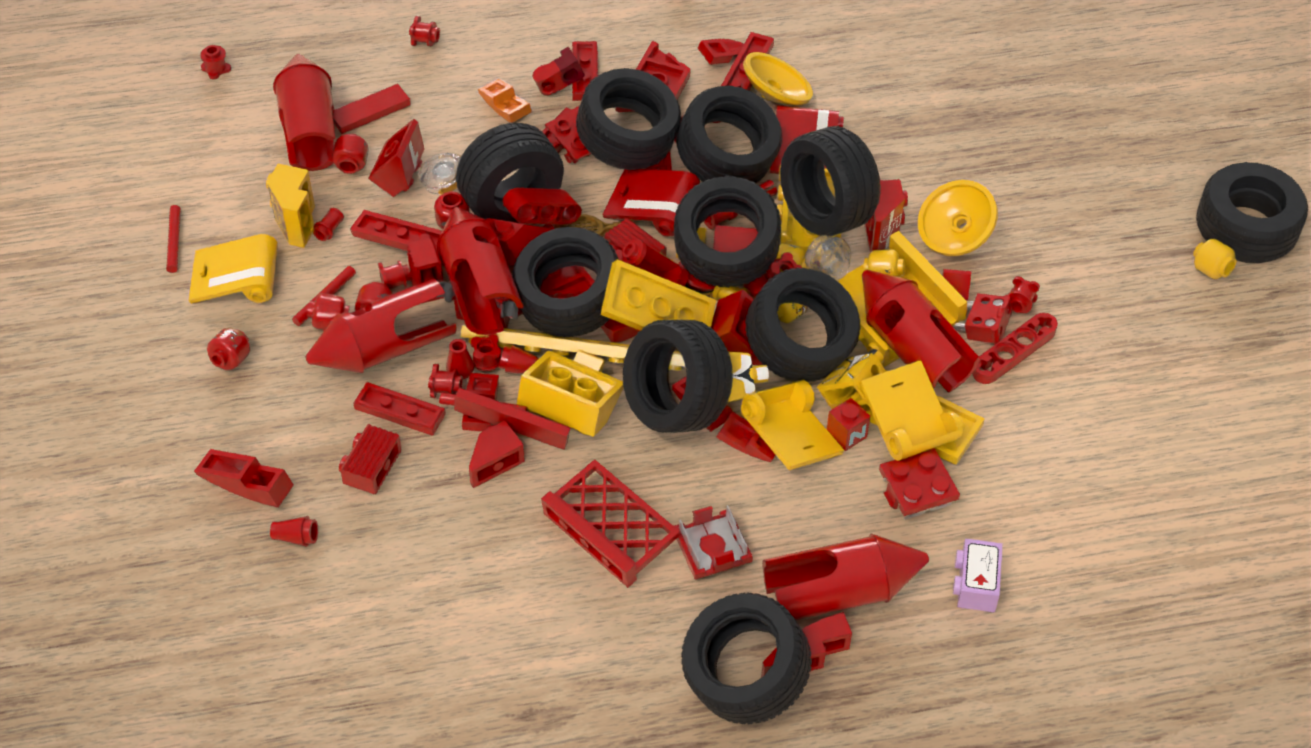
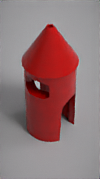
M296 54L274 79L273 90L277 98L279 118L284 130L289 164L292 167L308 171H318L333 164L332 154L334 139L336 138L333 123L332 80L323 68L301 54Z
M455 207L437 241L438 254L444 262L467 329L480 335L500 333L504 331L495 297L509 298L515 302L516 307L522 309L523 304L501 248L497 228L491 222L462 208Z
M865 270L862 273L866 322L877 331L904 364L908 365L921 360L933 389L936 387L937 381L948 393L964 383L976 369L979 363V356L918 288L917 282L871 270Z
M433 278L368 303L364 308L352 313H337L306 354L305 359L307 363L363 373L368 368L456 334V324L447 325L444 320L433 322L397 335L394 330V320L399 313L442 295L445 291L440 283Z
M871 533L868 537L764 559L762 561L766 593H775L776 601L783 605L797 621L882 601L888 603L929 562V556L926 552Z

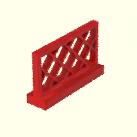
M595 459L554 494L549 491L541 498L544 515L627 588L637 580L636 575L680 536L678 529ZM595 471L603 477V485H586V478ZM603 492V503H585V494ZM607 492H620L624 495V503H607ZM569 493H581V504H568L563 498ZM624 510V521L606 522V511ZM628 510L643 511L646 514V521H628ZM585 511H602V522L587 521L585 519ZM649 528H662L668 535L662 540H649ZM606 529H624V540L610 541L606 537ZM628 529H645V540H627ZM645 547V555L637 562H634L627 555V548Z

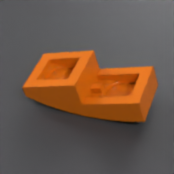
M500 79L478 89L479 94L486 103L510 123L532 112L530 103L516 96L513 86Z

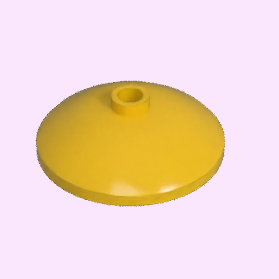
M760 52L750 53L745 58L743 66L746 76L753 87L766 100L778 104L798 106L808 103L812 98L813 90L807 79L783 60Z
M955 180L943 184L926 198L918 214L919 234L924 243L938 254L960 256L970 253L982 246L993 233L998 219L996 201L986 187L975 181ZM967 223L966 226L960 228L962 224Z

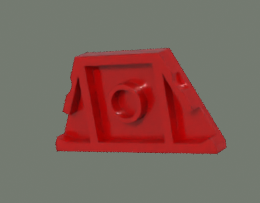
M654 41L651 42L636 70L649 73L660 79L670 88L677 100L691 74L689 67L677 61L676 57L671 53H663L659 50V44ZM615 108L616 112H635L631 109Z
M545 224L543 226L545 228L554 229L551 224ZM574 265L560 268L549 274L543 281L540 291L551 298L565 299L578 294L579 291H587L595 281L584 267Z

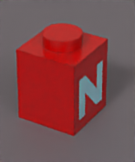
M850 398L829 411L827 431L844 451H847L867 438L871 416L857 402Z

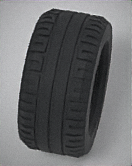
M613 69L593 78L587 85L576 117V128L585 148L598 160L619 169H643L659 163L670 152L680 126L681 110L673 92L660 79L636 69ZM616 107L631 109L643 115L653 128L644 131L625 129L612 122L606 116L604 110Z
M717 86L706 89L691 101L680 122L676 134V146L686 168L702 182L712 178L733 176L747 179L749 182L756 184L768 172L780 151L782 129L772 108L755 93L740 87ZM717 121L734 125L742 130L750 139L753 151L743 155L725 152L715 146L708 138L704 126L710 122Z
M830 126L798 136L791 141L784 152L780 168L782 192L789 210L802 227L816 235L831 237L860 227L870 220L879 203L881 191L880 176L871 151L858 135L843 127ZM825 166L833 181L835 197L828 187Z
M733 176L708 179L694 186L680 201L674 218L675 248L681 264L696 279L708 285L712 284V286L737 287L755 281L756 278H760L766 273V270L770 269L771 263L777 257L780 246L781 216L779 209H777V204L774 203V199L771 198L765 189L754 182ZM719 212H735L749 219L754 224L758 234L755 240L744 249L736 252H719L703 243L697 231L700 224L709 216Z
M575 227L553 229L542 233L529 242L517 257L512 271V277L523 304V309L521 308L526 320L539 331L558 337L581 336L597 330L608 322L610 318L600 314L612 262L618 259L613 246L599 234ZM574 265L582 266L597 274L592 286L575 297L565 299L551 298L540 291L543 281L549 274L560 268Z
M792 268L773 276L756 295L747 311L745 331L747 332L746 336L751 350L763 365H767L768 370L787 380L813 382L827 377L852 353L860 335V318L857 306L851 295L834 278L814 269ZM784 303H798L809 307L817 313L825 325L827 333L826 345L809 348L799 345L789 338L780 326L778 318L779 306Z
M657 320L646 325L634 337L624 359L623 387L631 410L649 429L662 433L700 431L715 422L728 403L733 382L732 363L724 342L711 327L696 320ZM676 348L682 354L686 367V388L679 404L673 398L668 382V367Z
M744 592L732 594L731 596L728 595L723 599L714 601L694 619L686 633L687 636L684 637L681 664L688 685L709 710L729 722L753 724L754 722L768 721L769 718L773 719L777 715H781L782 711L788 710V707L795 703L794 701L802 694L803 687L808 683L812 660L810 658L811 651L807 637L790 612L778 601L765 595L749 592L745 594ZM754 630L767 632L776 637L777 652L773 665L762 678L752 684L739 687L725 685L718 680L717 662L721 651L731 639L741 633Z

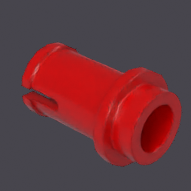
M330 208L324 218L314 224V236L320 241L331 239L334 234L333 231L343 221L344 214L337 208Z

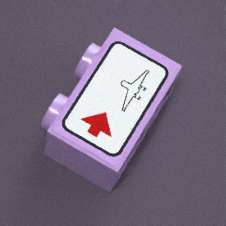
M965 538L963 549L957 550L955 557V568L960 569V576H955L953 584V594L958 595L957 607L995 612L1000 595L1003 543Z

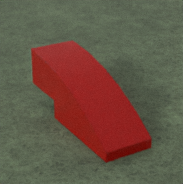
M214 449L208 451L194 470L196 475L216 486L246 499L273 507H279L294 486L284 469L261 465L257 458L253 456Z
M844 612L823 618L802 629L810 646L811 671L824 668L826 655L850 649L852 631ZM777 647L763 661L761 678L773 665Z

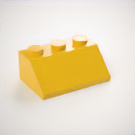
M548 350L521 375L516 404L527 406V410L530 412L538 413L552 419L554 422L564 424L578 430L582 434L594 437L607 424L624 388L623 381Z

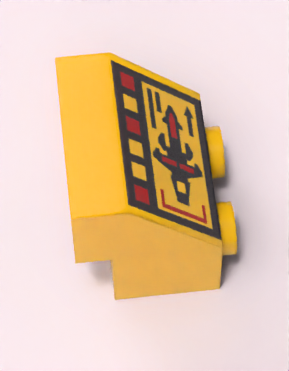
M278 163L273 173H270L266 180V188L269 189L270 207L273 208L275 221L289 245L305 248L314 230L312 213L315 209L309 171Z

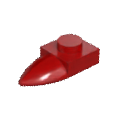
M731 39L701 40L697 48L710 65L730 63L732 57L739 54L744 43Z

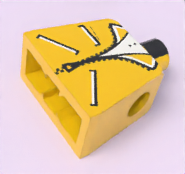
M871 349L867 354L846 358L842 364L835 368L817 386L831 409H834L850 398L859 405L868 404L859 382L886 372L882 366L884 356L880 351Z

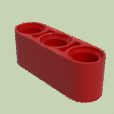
M513 188L503 197L504 207L522 224L568 225L576 222L582 213L581 206L563 189Z

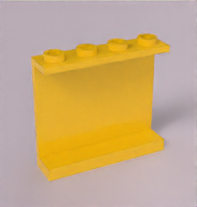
M900 231L890 235L889 250H896L900 259H905L906 272L905 275L900 277L916 281L918 288L952 326L959 323V321L965 320L967 301ZM861 265L836 281L849 292L857 306L860 318L858 341L860 340L864 344L867 352L871 349L880 351L884 356L882 365L885 367L899 359V357L877 331L866 322L862 283L864 267Z

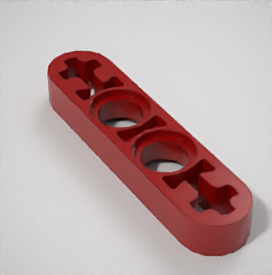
M1039 313L979 356V363L972 373L973 378L982 384L995 382L1055 336L1058 325L1057 319L1049 313ZM1020 337H1026L1030 339L1032 343L1029 345H1024L1019 343L1017 339ZM1002 351L1009 352L1013 357L1011 359H1003L998 353Z

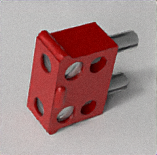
M977 293L975 301H967V310L970 311L967 320L959 321L953 327L955 330L966 331L968 340L989 342L995 345L1002 340L1012 314L1010 296Z

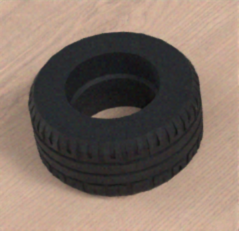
M507 123L487 130L467 147L458 163L456 183L459 192L474 215L483 219L491 218L519 223L504 207V195L513 188L560 189L564 175V165L560 155L540 129L526 123ZM518 169L512 176L503 180L508 174Z
M1243 162L1222 168L1209 178L1199 202L1196 221L1198 229L1206 241L1217 239L1232 248L1237 261L1263 263L1283 257L1295 247L1306 222L1309 209L1305 194L1292 177L1270 165ZM1236 207H1246L1257 210L1264 214L1267 218H1258L1247 215L1238 210Z

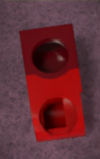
M569 47L560 51L561 56L534 70L532 76L541 94L551 95L585 77L578 60Z

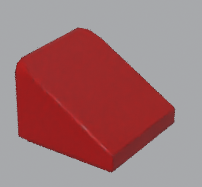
M943 269L942 276L968 301L971 271Z
M610 319L601 326L609 340L615 343H620L638 334L637 331L613 319Z

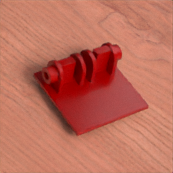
M579 106L545 124V127L567 150L564 157L568 163H577L582 157L591 155L577 133L576 117Z

